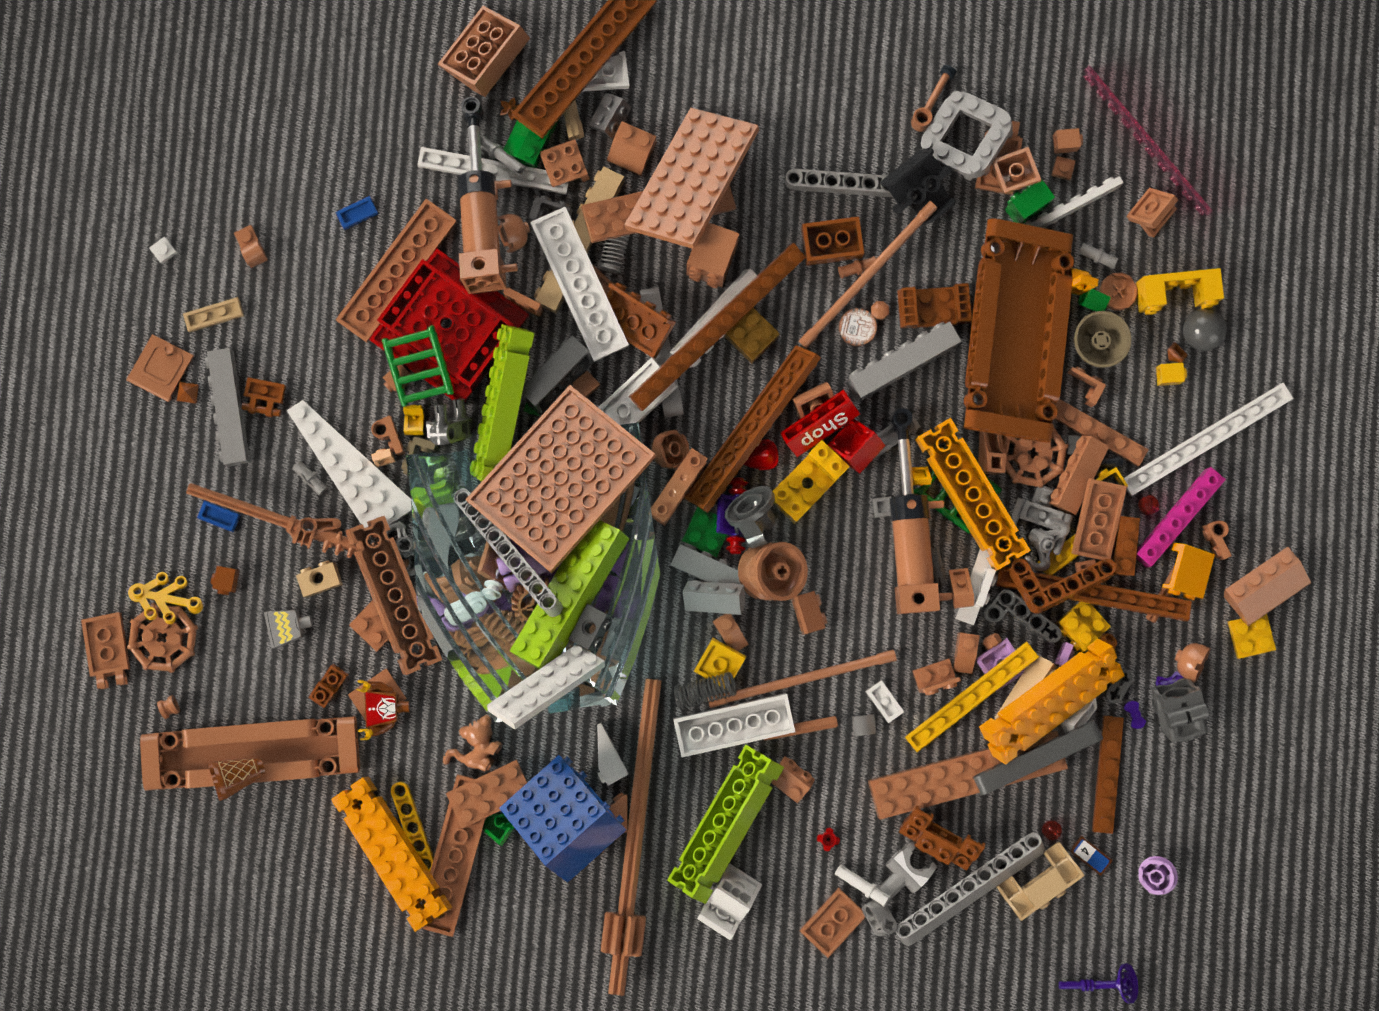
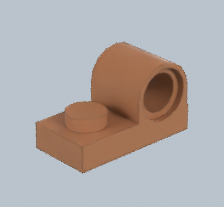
M252 225L234 232L241 247L240 251L251 268L268 260Z
M387 416L374 422L371 428L372 434L379 440L390 439L391 441L388 442L392 453L395 452L398 456L405 454L393 418ZM380 426H386V432L383 435H378L377 433Z
M968 568L949 570L954 609L973 607L974 593Z

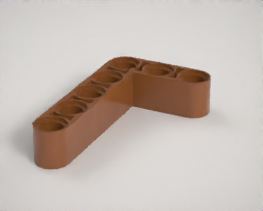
M1024 559L1014 560L1009 569V574L1032 613L1039 614L1109 580L1116 571V564L1111 559H1103L1044 589L1030 565ZM1020 566L1024 572L1019 573L1014 567ZM1101 567H1107L1110 573L1103 572ZM1085 575H1090L1093 581L1086 580ZM1024 583H1030L1033 589H1027ZM1068 583H1073L1076 589H1070ZM1056 591L1060 597L1054 598L1051 592ZM1033 600H1040L1043 605L1037 606Z

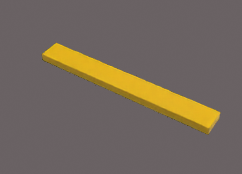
M1026 641L907 734L905 738L916 752L920 751L1029 666L1039 656Z

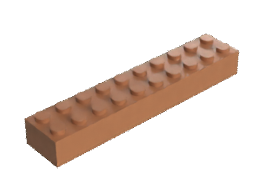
M1050 731L1025 751L1018 750L1017 755L1058 737V731ZM989 748L870 779L868 784L877 817L881 820L913 811L916 805L921 809L980 793L973 776L1002 762L992 756ZM1065 758L1060 759L1007 785L1068 769Z

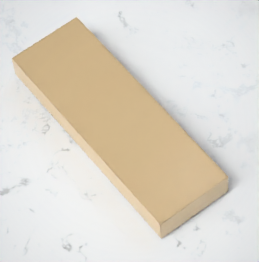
M236 297L183 313L187 330L190 333L243 317L244 313L240 299Z

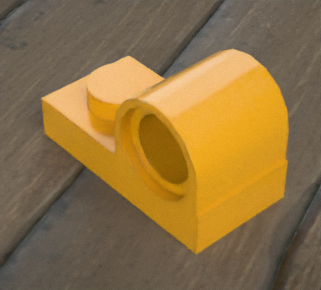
M1075 268L1069 269V275L1073 279L1071 294L1081 295L1098 286L1099 279L1092 277L1089 272Z

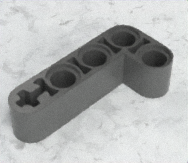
M1010 590L999 591L984 610V618L988 622H998L1006 613H1009L1047 643L1058 642L1062 636L1058 626L1041 613H1032L1025 601ZM1003 593L1009 595L1010 600L1007 604L1001 601ZM1019 605H1022L1025 609V613L1022 616L1016 612V608ZM992 608L998 611L996 619H992L989 615V611ZM1034 617L1040 620V625L1037 628L1032 625ZM1043 628H1045V629L1048 630V631H1053V630H1054L1053 635H1054L1055 637L1049 638V635H1050V634H1049L1047 631H1045V630H1044V631H1041V630H1042Z

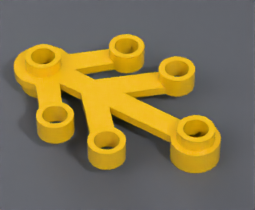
M160 572L156 575V579L145 585L141 583L134 584L128 591L129 598L141 604L144 609V615L148 620H154L157 617V612L155 608L150 607L147 599L155 600L167 624H173L176 621V616L169 610L166 603L187 607L192 614H198L203 610V603L198 597L186 599L169 595L187 586L188 582L184 576H178L171 585L158 592H152V589L159 585H165L169 581L168 575L165 572ZM162 576L166 577L163 581L159 580ZM180 580H184L182 585L178 584ZM141 590V593L135 594V591ZM192 602H198L196 606H191ZM150 611L154 612L152 616H148ZM172 615L173 618L171 620H167V616Z

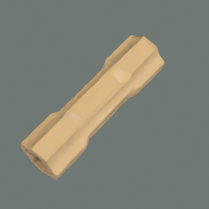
M575 100L564 112L569 140L584 137Z

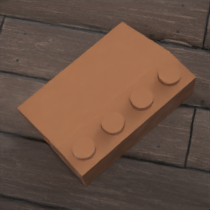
M482 6L439 61L438 65L467 87L486 97L529 41L530 37L517 23Z

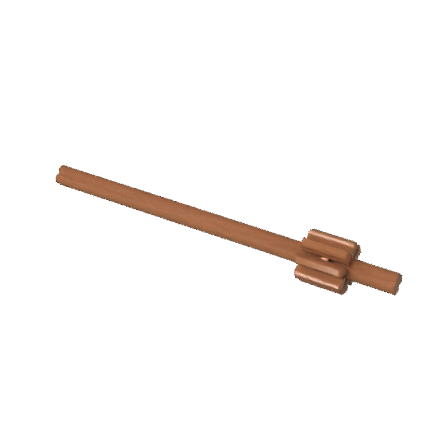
M645 679L618 912H606L604 917L601 952L613 955L608 994L625 995L629 957H640L643 950L646 917L634 914L661 680Z

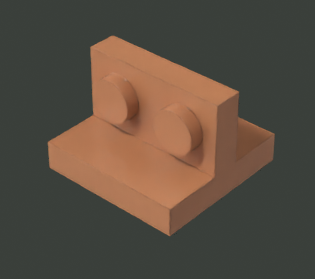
M1149 188L1126 217L1129 221L1140 224L1147 235L1154 238L1177 210L1175 204L1178 199L1173 194Z

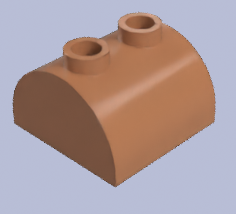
M825 382L793 397L792 402L799 419H801L834 395L830 385Z

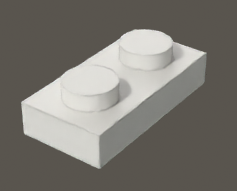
M882 680L865 691L887 723H890L904 713Z

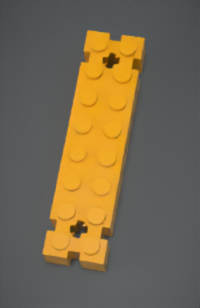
M951 418L937 425L934 428L936 430L935 433L930 429L915 439L922 453L927 450L930 455L927 459L928 463L981 551L987 550L990 556L986 559L992 569L997 571L1011 563L1009 560L1011 556L1015 560L1031 551L1023 537L1017 538L1015 533L1019 531L963 437L959 440L956 437L955 433L958 432V429ZM939 441L941 443L945 442L946 446L944 448H940L938 446L940 444ZM999 540H1000L1001 542L1005 541V543H1006V545H1004V547H1006L1005 549H1004L1003 547H1002V548L999 547V545H998V544H1000Z
M1097 639L1087 647L1088 651L1085 654L1079 652L998 712L999 717L996 720L990 718L979 726L984 739L990 742L987 745L992 756L1005 765L1018 756V750L1025 751L1107 690L1108 683L1115 684L1125 675L1121 665L1115 662L1117 656L1113 646Z
M362 777L350 786L352 791L343 790L331 800L339 812L346 813L347 817L344 818V821L401 911L407 910L410 914L407 920L416 932L433 921L431 916L435 919L453 907L445 895L439 896L436 890L440 888L382 796L376 797L373 793L377 788L370 777ZM359 801H362L363 803L361 804V807L359 808V807H358ZM422 900L426 901L424 906H421L420 904Z

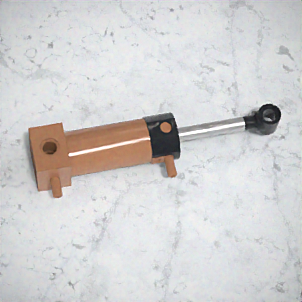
M467 97L463 100L461 107L465 115V121L468 123L471 171L461 174L458 178L463 253H459L460 279L468 294L505 290V273L517 271L518 266L516 263L505 265L500 256L497 189L512 187V181H496V176L493 173L482 170L479 122H481L484 112L477 98Z
M901 408L892 415L891 422L898 437L902 495L889 498L898 587H895L897 614L940 611L939 601L952 600V593H939L938 583H934L929 509L944 508V501H928L927 495L914 494L909 442L912 414L909 410ZM903 414L907 419L906 423H899L897 415ZM915 594H918L921 598L919 604L914 601Z

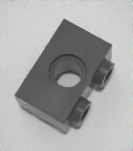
M587 604L569 640L595 652L602 644L604 633L610 629L613 617ZM593 624H595L596 629L593 633L590 634L589 629Z

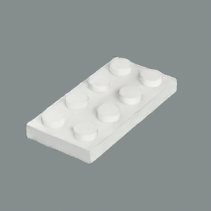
M651 358L598 408L629 432L678 386L673 382L644 411H640L628 396L660 367L659 363L654 358Z

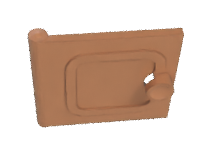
M152 334L126 381L170 402L173 392L194 355Z

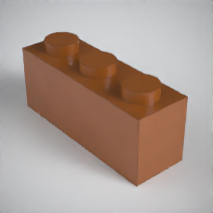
M1120 516L1111 559L1116 564V571L1113 575L1127 577L1135 575L1140 518Z

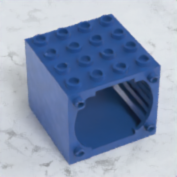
M558 755L499 809L542 863L568 883L627 829L622 824L625 821L620 814L616 817L609 809L611 807L607 802H603L586 782L585 778L588 777L583 770L578 773L570 765L573 762L568 756L563 759Z

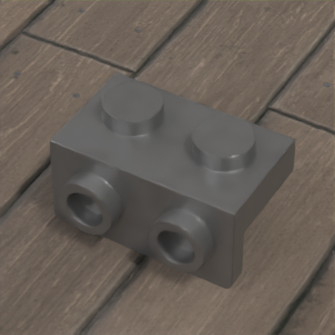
M606 93L588 125L592 129L603 132L609 138L614 139L621 121L624 122L631 110V106L623 98Z

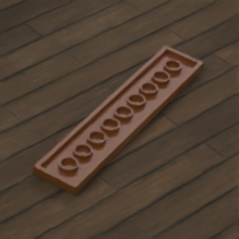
M608 0L513 111L512 117L543 139L654 7L657 0Z
M797 345L793 348L684 498L688 502L707 513L714 507L718 498L725 492L727 486L749 459L753 450L760 444L764 435L771 429L772 424L782 414L783 409L806 381L810 372L817 366L821 359L820 356Z

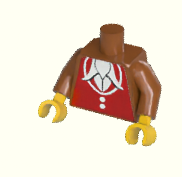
M361 679L357 681L358 683H363V688L356 690L364 693L366 728H369L358 730V732L364 731L366 734L360 740H368L371 737L384 734L395 726V722L399 720V713L410 712V702L398 701V693L394 692L393 688L379 681L367 682Z

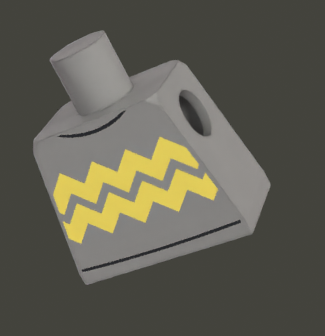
M298 610L264 612L271 648H279L304 637L303 629L313 627L311 616L300 618Z

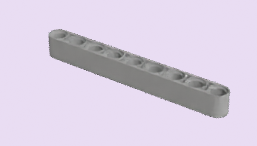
M467 489L458 490L454 495L455 503L544 612L550 617L558 616L563 609L561 602L507 536L465 501L471 493Z
M1036 833L1026 835L899 923L896 928V934L904 945L916 943L1040 857L1045 851L1040 835ZM1033 843H1038L1037 846L1031 847ZM1023 854L1020 858H1015L1016 855ZM1007 865L1004 869H999L1000 866ZM991 876L988 880H983L984 877ZM970 887H975L972 891H967ZM954 898H958L956 902L951 903ZM938 909H942L939 914H935ZM922 920H926L923 925H919ZM910 931L907 936H903L905 932Z

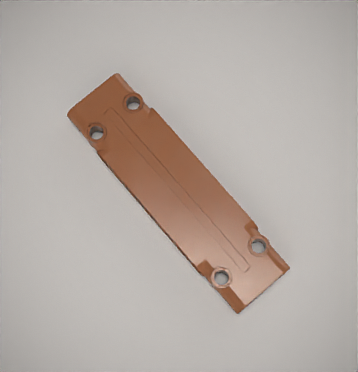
M355 716L185 729L182 731L142 734L140 737L142 781L145 791L214 786L208 764L215 761L262 759L266 774L261 775L262 777L253 783L360 772L358 729ZM325 722L331 725V730L328 733L324 732L322 728ZM170 735L174 736L176 740L173 746L168 743ZM327 761H331L334 765V769L331 772L325 768ZM173 774L178 778V782L175 785L170 780Z

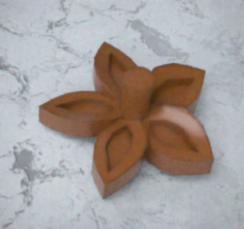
M515 98L510 99L509 104L506 101H501L504 109L501 111L500 116L508 114L509 118L514 120L512 113L518 107L515 105Z

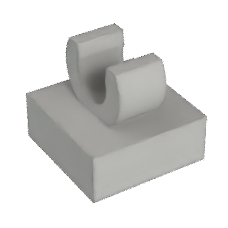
M1044 485L1043 488L1038 486L1031 502L1050 508L1051 504H1049L1054 490Z

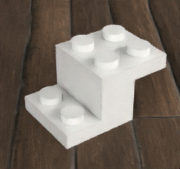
M729 863L697 919L731 940L740 922L751 909L762 884Z

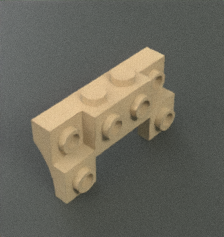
M1060 842L1055 843L1043 853L1052 866L1024 886L1020 887L1013 876L996 886L1019 920H1024L1039 908L1041 910L1046 908L1050 904V900L1054 897L1059 898L1063 896L1068 887L1085 876Z

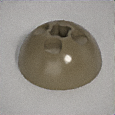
M1097 311L1087 315L1080 321L1075 330L1074 345L1080 358L1087 364L1099 368L1111 367L1121 362L1128 354L1131 347V333L1126 322L1118 315L1108 311Z

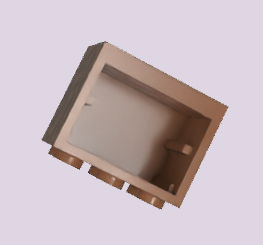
M708 223L696 247L690 253L687 262V275L689 279L696 282L702 280L707 282V285L712 288H722L738 246L739 233Z

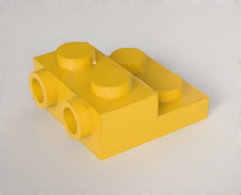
M1078 602L1056 622L1064 637L1067 635L1071 640L1070 644L1074 645L1073 648L1081 652H1085L1090 644L1111 627L1092 604Z

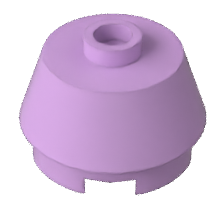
M1153 856L1142 862L1139 868V881L1149 893L1163 895L1175 888L1178 875L1176 868L1169 860Z

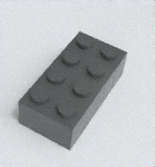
M573 336L570 339L564 340L560 346L561 348L556 353L553 352L548 357L547 362L535 370L534 376L530 380L524 382L522 397L540 416L545 413L569 385H572L594 363L589 350Z

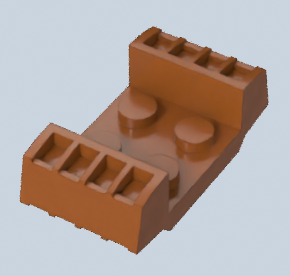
M969 283L955 284L953 287L929 289L906 287L897 291L900 329L934 327L943 321L945 324L951 322L952 326L972 323Z

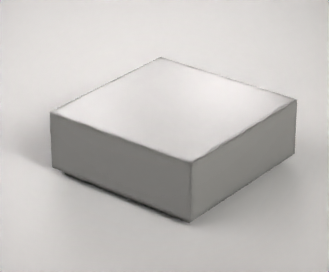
M891 496L872 499L874 518L891 516L889 498H892Z

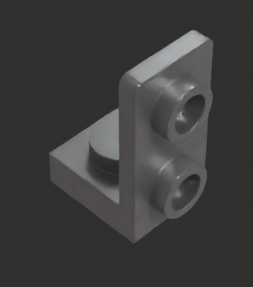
M541 196V198L535 197L529 221L531 222L543 217L545 211L543 207L555 211L566 207L569 215H572L573 211L570 205L565 202L555 203L546 196Z

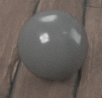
M1207 308L1192 312L1186 318L1183 325L1184 339L1189 346L1199 351H1210L1217 348L1224 341L1227 333L1224 318L1217 311Z

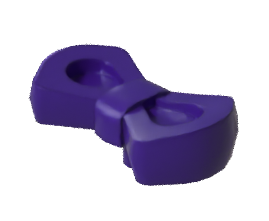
M1176 671L1168 678L1158 676L1155 683L1156 686L1169 685L1184 677Z
M1132 700L1128 701L1124 706V710L1130 713L1132 718L1131 727L1134 729L1143 728L1146 720L1141 716L1139 703Z

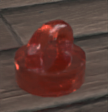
M1151 494L1143 497L1138 502L1139 509L1145 515H1151L1159 511V502Z
M1048 820L1042 826V834L1049 840L1058 839L1062 834V827L1058 822Z

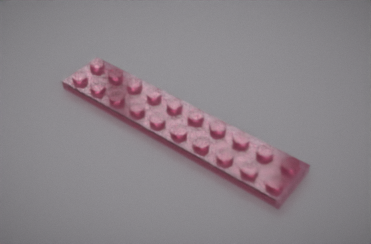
M1089 65L1084 69L1086 74L1083 76L1091 87L1095 84L1098 88L1096 93L1103 101L1107 99L1110 102L1108 106L1115 115L1119 113L1123 117L1120 119L1127 129L1131 127L1134 130L1132 135L1140 144L1142 142L1145 143L1147 146L1145 151L1151 158L1156 156L1159 160L1157 165L1164 173L1168 171L1172 175L1169 179L1176 187L1180 185L1184 189L1182 194L1188 201L1192 199L1195 202V210L1200 215H1209L1213 210Z

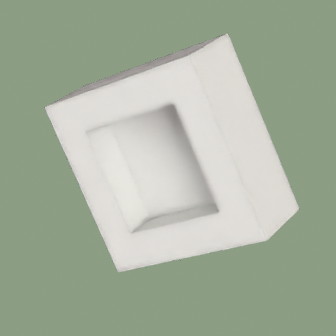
M165 237L149 248L161 264H164L177 254Z

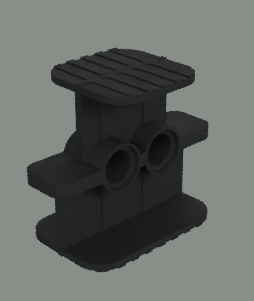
M933 149L918 151L881 181V185L886 186L897 202L892 207L894 213H900L910 205L916 215H918L919 211L929 201L937 206L938 209L923 224L935 221L956 203V200L948 195L940 181L952 169L950 166L941 168L933 156ZM928 179L932 181L930 188L927 187ZM914 191L917 192V198L915 200L912 198V193Z

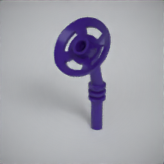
M1128 963L1120 966L1118 978L1115 981H1093V979L1059 981V989L1094 991V989L1117 988L1123 1000L1128 1004L1134 1003L1138 996L1137 976L1133 967Z

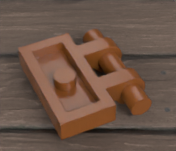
M247 377L243 396L251 399L250 403L243 402L241 409L251 414L261 413L267 417H280L281 410L275 409L274 405L275 403L283 404L286 385ZM258 400L268 401L267 406L257 405Z

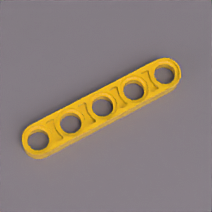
M397 782L391 787V795L403 830L413 846L418 840L424 843V850L417 852L422 860L428 859L432 867L434 857L410 788L405 782ZM398 785H402L405 788L403 796H398L395 793V788ZM406 803L412 807L411 813L407 815L401 810L402 805ZM410 822H415L418 825L416 833H411L408 830Z

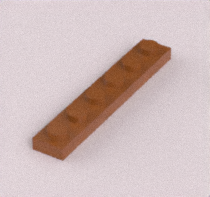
M1103 715L1101 730L1103 739L1100 741L1093 832L1113 834L1124 720L1122 717Z

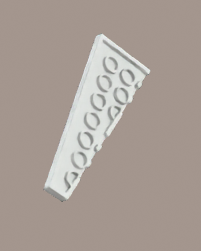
M302 400L287 410L364 528L368 527V521L384 515L388 525L418 507L411 498L305 401Z

